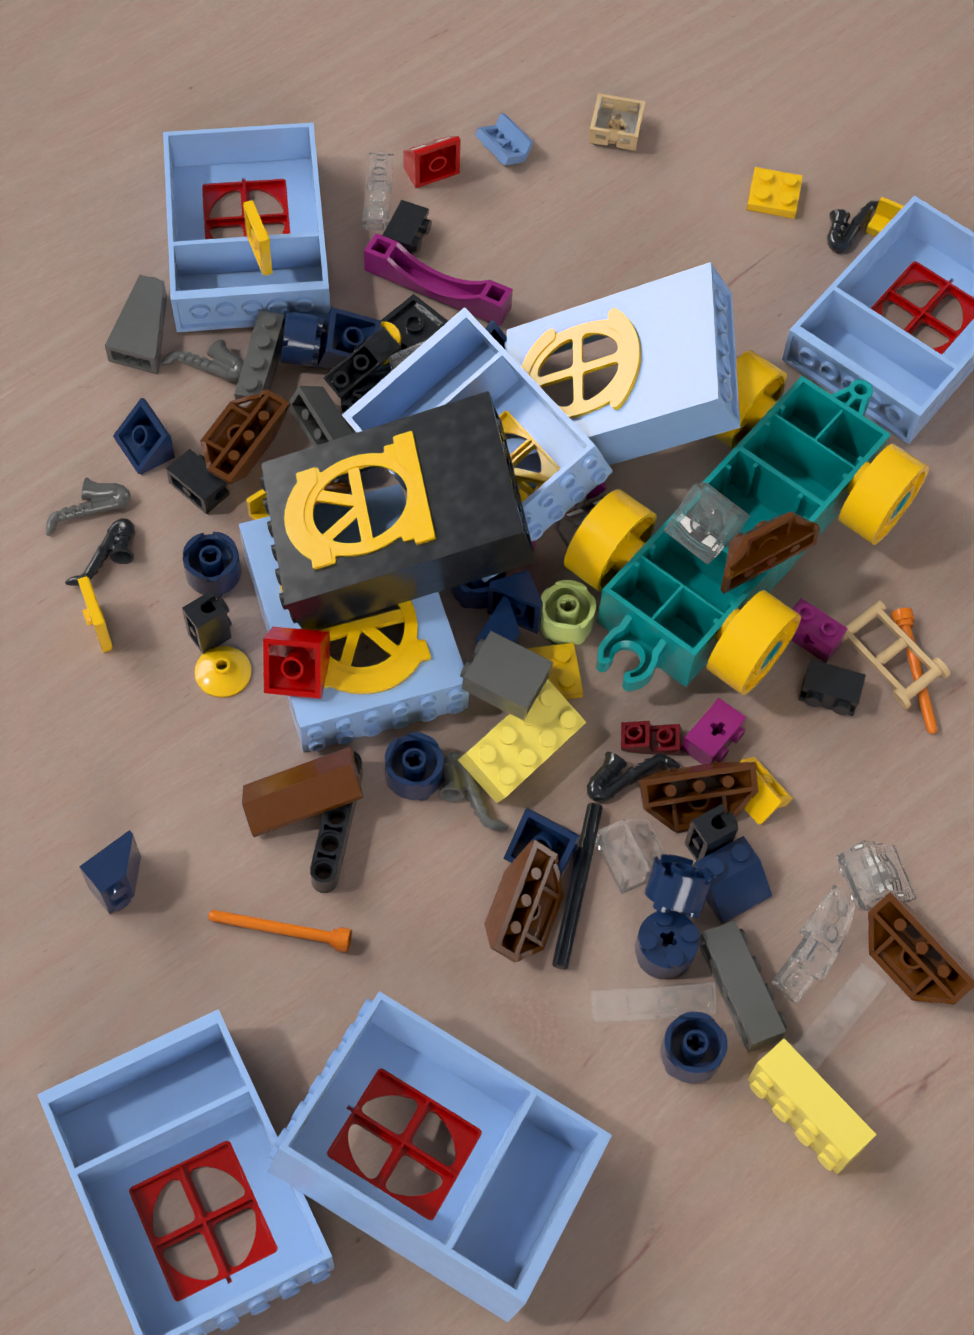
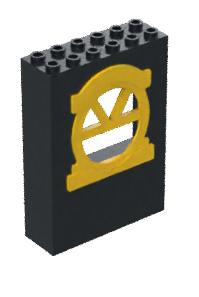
M489 391L261 463L263 475H260L259 478L261 486L267 495L263 502L266 512L270 515L271 521L267 522V526L275 543L271 545V550L275 561H278L279 567L275 569V574L279 585H282L283 591L279 593V598L283 609L289 610L293 623H298L301 629L315 630L537 562L503 424ZM376 467H384L397 473L405 482L407 487V503L397 522L386 532L373 538L360 472ZM349 476L352 495L324 490L331 481ZM316 502L352 508L325 533L321 534L317 529L313 516ZM357 518L361 542L340 543L333 541L338 534Z

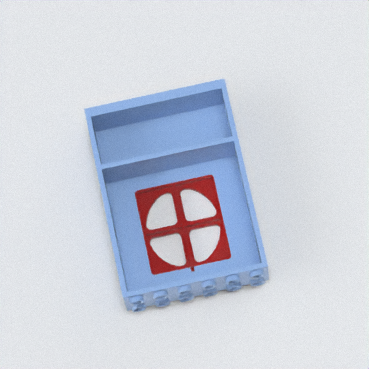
M314 123L163 132L170 295L176 331L189 332L254 327L259 310L285 314V321L287 311L324 316V321L330 311V295ZM253 190L269 194L277 200L283 209V213L259 215L263 225L283 224L285 226L282 234L269 235L273 274L266 276L262 275L247 239L243 205L244 202L250 201L249 194ZM235 191L241 194V216L209 217L212 208L223 196ZM239 226L243 228L244 237L214 239L210 231L213 228Z
M913 196L789 330L782 360L832 394L849 387L854 380L860 379L869 382L873 387V394L865 416L909 445L974 370V233L951 219L948 215L933 208L927 202ZM912 283H932L939 287L937 293L922 308L896 293L897 289ZM947 295L954 296L961 306L963 318L959 330H953L931 315V312ZM891 301L913 316L911 322L904 329L899 328L882 316V308L885 302ZM921 324H927L947 337L949 341L942 346L932 349L913 337L912 334Z
M379 991L373 1001L367 998L355 1022L350 1024L341 1039L342 1042L337 1049H334L326 1062L321 1075H318L314 1080L305 1100L301 1101L296 1108L287 1128H284L273 1145L274 1148L268 1156L273 1160L268 1172L508 1323L526 1304L612 1135ZM400 1096L414 1100L418 1107L404 1132L396 1134L365 1115L362 1111L363 1106L367 1102L379 1097ZM428 1113L438 1115L451 1134L455 1147V1161L451 1166L443 1164L413 1144V1137ZM352 1125H359L391 1146L392 1151L374 1179L366 1177L353 1159L348 1140V1132ZM404 1156L412 1158L439 1175L442 1179V1185L438 1189L417 1196L392 1193L386 1187L388 1179L400 1159Z
M219 1009L37 1094L135 1335H207L218 1328L221 1331H225L237 1325L239 1317L251 1312L252 1316L257 1315L270 1307V1301L280 1296L282 1300L288 1299L301 1291L300 1286L312 1281L313 1284H317L331 1276L330 1271L335 1269L333 1258L304 1194L268 1172L273 1161L268 1156L274 1148L273 1145L278 1137ZM201 1167L223 1171L240 1183L244 1188V1195L213 1212H207L192 1181L191 1173L193 1170ZM172 1180H178L193 1210L194 1220L163 1237H157L153 1230V1215L157 1199L166 1184ZM249 1208L255 1212L256 1218L254 1242L246 1259L240 1265L232 1267L226 1259L214 1228L217 1223ZM195 1234H202L216 1263L218 1274L215 1278L209 1280H199L185 1276L175 1270L165 1260L164 1251Z

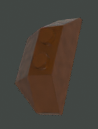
M268 389L261 391L260 394L248 395L230 401L200 440L207 471L230 485L247 477L276 438L290 402Z
M791 511L776 516L769 521H761L754 529L734 536L730 541L721 585L722 593L725 594L815 545L820 532L819 525Z
M715 762L660 771L639 780L643 809L673 832L688 830L693 819L721 804L726 810L725 813L730 811L736 817L750 799L759 792L754 762Z
M532 840L504 871L484 923L490 948L512 962H519L544 950L563 899L561 876L557 863H559L558 854L536 840Z
M889 892L868 912L869 955L911 1000L955 1005L974 988V978L957 954L915 910L895 894Z

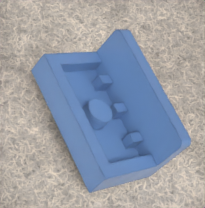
M505 113L500 114L495 125L478 127L475 134L483 146L489 149L497 157V160L504 165L525 162L534 143Z

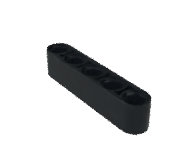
M354 751L359 779L361 783L363 776L362 759L360 755ZM357 801L323 813L310 866L312 886L320 893H329L338 884ZM336 817L344 820L340 824H332L330 822ZM329 844H334L338 847L332 852L323 849ZM323 871L332 874L327 879H319L317 877Z

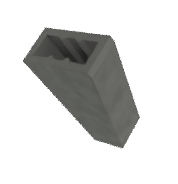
M139 275L105 344L109 362L158 374L167 300L163 280H159L156 277Z

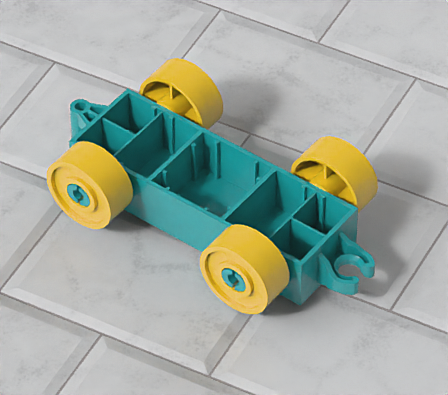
M748 350L736 359L740 428L713 435L733 450L651 537L657 520L656 514L621 489L610 492L591 510L568 546L564 558V566L594 589L602 592L597 623L608 630L609 634L598 647L596 669L599 672L609 670L615 654L619 651L628 650L634 652L640 661L637 668L624 674L622 688L628 692L641 689L647 685L653 678L657 668H660L680 684L687 687L706 664L708 671L741 695L748 694L758 685L782 655L801 621L800 614L771 595L770 592L808 549L723 594L721 585L732 538L739 533H746L754 529L761 521H769L776 516L792 511L818 524L820 527L818 537L839 515L838 521L871 544L876 545L903 516L922 487L929 472V466L896 444L892 443L887 446L891 434L864 417L873 394V387L869 382L860 379L854 380L849 387L829 394L810 380L801 376L780 398L786 385L787 373L753 350ZM686 515L723 543L724 546L718 552H715L699 544L679 525V520ZM701 524H703L705 527H707L709 530L715 533L718 537L724 540L726 544L719 538H717L714 534H712L710 531H708L706 528H704ZM673 526L676 528V530L681 534V536H682L687 542H689V543H690L691 545H693L695 548H697V549H699V550H701V551H703V552H705V553L711 555L712 557H710V556H708V555H706V554H704V553H702V552H700V551L694 549L692 546H690L687 542H685V541L680 537V535L675 531V529L673 528ZM693 542H695L697 545H699V546H701V547H703V548H705V549H707V550H709V551H711V552H713V553H715V554H712V553H710V552H708V551H706V550H704V549H702V548L696 546Z

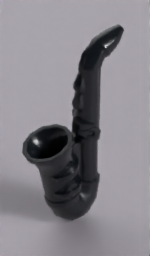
M879 201L868 202L852 219L851 224L848 223L850 219L848 211L844 209L832 210L829 213L831 227L827 235L829 248L837 253L846 251L852 245L855 236L861 231L873 211L877 209Z
M126 518L114 521L107 529L105 538L101 545L98 546L84 572L81 575L69 578L65 581V584L79 586L77 579L86 576L91 580L94 575L99 573V569L103 566V562L108 558L109 554L110 559L115 563H131L134 560L131 546L136 534L135 525Z
M608 751L605 753L603 765L590 777L587 784V794L595 802H605L613 799L624 788L634 784L661 765L670 769L680 768V765L667 755L657 754L652 758L644 759V762L636 764L635 768L632 766L625 773H622L621 770L627 766V762L619 755Z

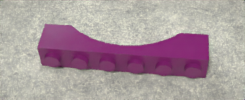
M375 233L364 249L365 271L459 310L465 307L472 315L488 322L493 320L498 326L502 325L512 308V288L492 280L468 281L445 275L419 261L399 242Z

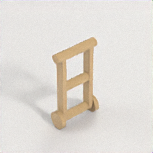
M879 600L845 626L848 629L842 642L847 640L894 689L892 691L894 699L903 709L907 710L911 706L909 701L939 676L946 679L951 673L942 660L937 657L931 660L884 612L886 606ZM877 616L898 640L874 657L853 634ZM907 647L926 666L928 671L907 688H904L883 665Z

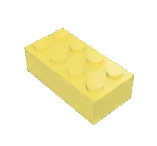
M547 680L524 721L508 714L460 757L458 761L489 796L498 803L517 788L587 722L555 686Z
M785 1039L780 1041L757 1062L748 1078V1081L751 1083V1090L759 1098H765L773 1106L772 1111L780 1121L784 1123L787 1121L795 1130L794 1133L797 1139L804 1146H810L818 1154L817 1158L822 1166L829 1171L833 1170L836 1174L840 1173L877 1135Z

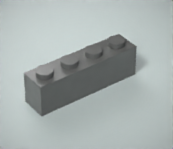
M259 310L234 393L235 400L248 395L260 394L261 391L267 389L271 390L283 346L285 314Z
M299 386L289 400V409L312 446L353 434L323 386ZM368 470L360 472L361 480L366 475ZM349 476L334 480L335 483H350Z
M732 921L702 932L699 938L700 949L747 1052L749 1053L781 1041L787 1032V1022L781 1011L777 1012L774 1006V995L768 983L764 984L761 978V967L756 956H751L748 950V938L742 928L739 929L736 922Z

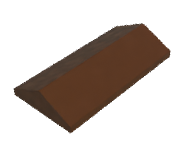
M351 746L243 785L242 806L252 836L255 838L363 799L353 748Z

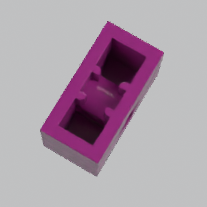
M800 598L792 609L801 615V621L791 640L827 663L842 644L848 628Z
M718 698L685 736L682 750L701 764L722 762L729 752L727 747L732 741L737 744L746 731L743 726L747 717Z

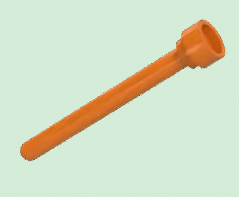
M905 607L893 611L891 619L915 643L912 632L913 623L915 622L913 610ZM906 647L905 650L913 681H916L923 675L921 662ZM926 686L917 696L926 730L929 734H935L938 727Z
M211 910L208 914V918L212 922L329 943V946L334 947L335 951L348 953L352 939V929L344 927L326 931L219 910Z

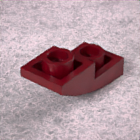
M650 721L621 722V750L640 754L681 755V725H651Z

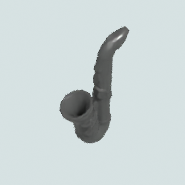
M222 339L214 342L207 351V355L214 358L213 360H209L206 357L200 358L199 355L192 354L191 352L175 350L166 355L160 364L161 366H167L175 361H180L202 371L222 377L224 380L238 382L244 362L228 350L226 342Z
M86 477L83 482L81 497L82 500L91 499L89 503H80L79 506L64 507L60 511L50 514L46 524V535L50 536L60 521L89 516L108 510L115 511L125 507L130 501V491L121 484L97 483Z
M458 752L448 753L444 757L443 787L439 791V797L448 802L460 801L464 798L463 790H465L466 800L471 801V807L475 810L474 814L480 818L479 820L484 827L496 831L507 830L508 826L505 823L490 816L485 800L474 778L458 761L463 755Z

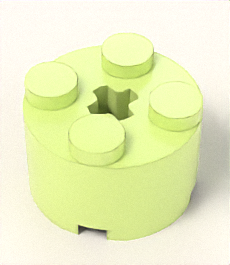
M574 580L558 581L549 589H545L541 595L543 606L540 630L546 640H551L557 644L574 643L579 645L585 641V638L592 631L596 612V600L582 583Z

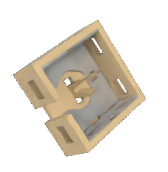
M598 93L588 143L608 146V143L617 144V148L636 151L646 101Z

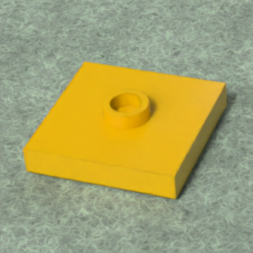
M253 200L244 202L243 208L249 244L262 275L273 274L268 231L262 224Z
M87 576L77 579L87 608L82 610L87 626L93 625L102 652L110 651L113 648L90 579Z

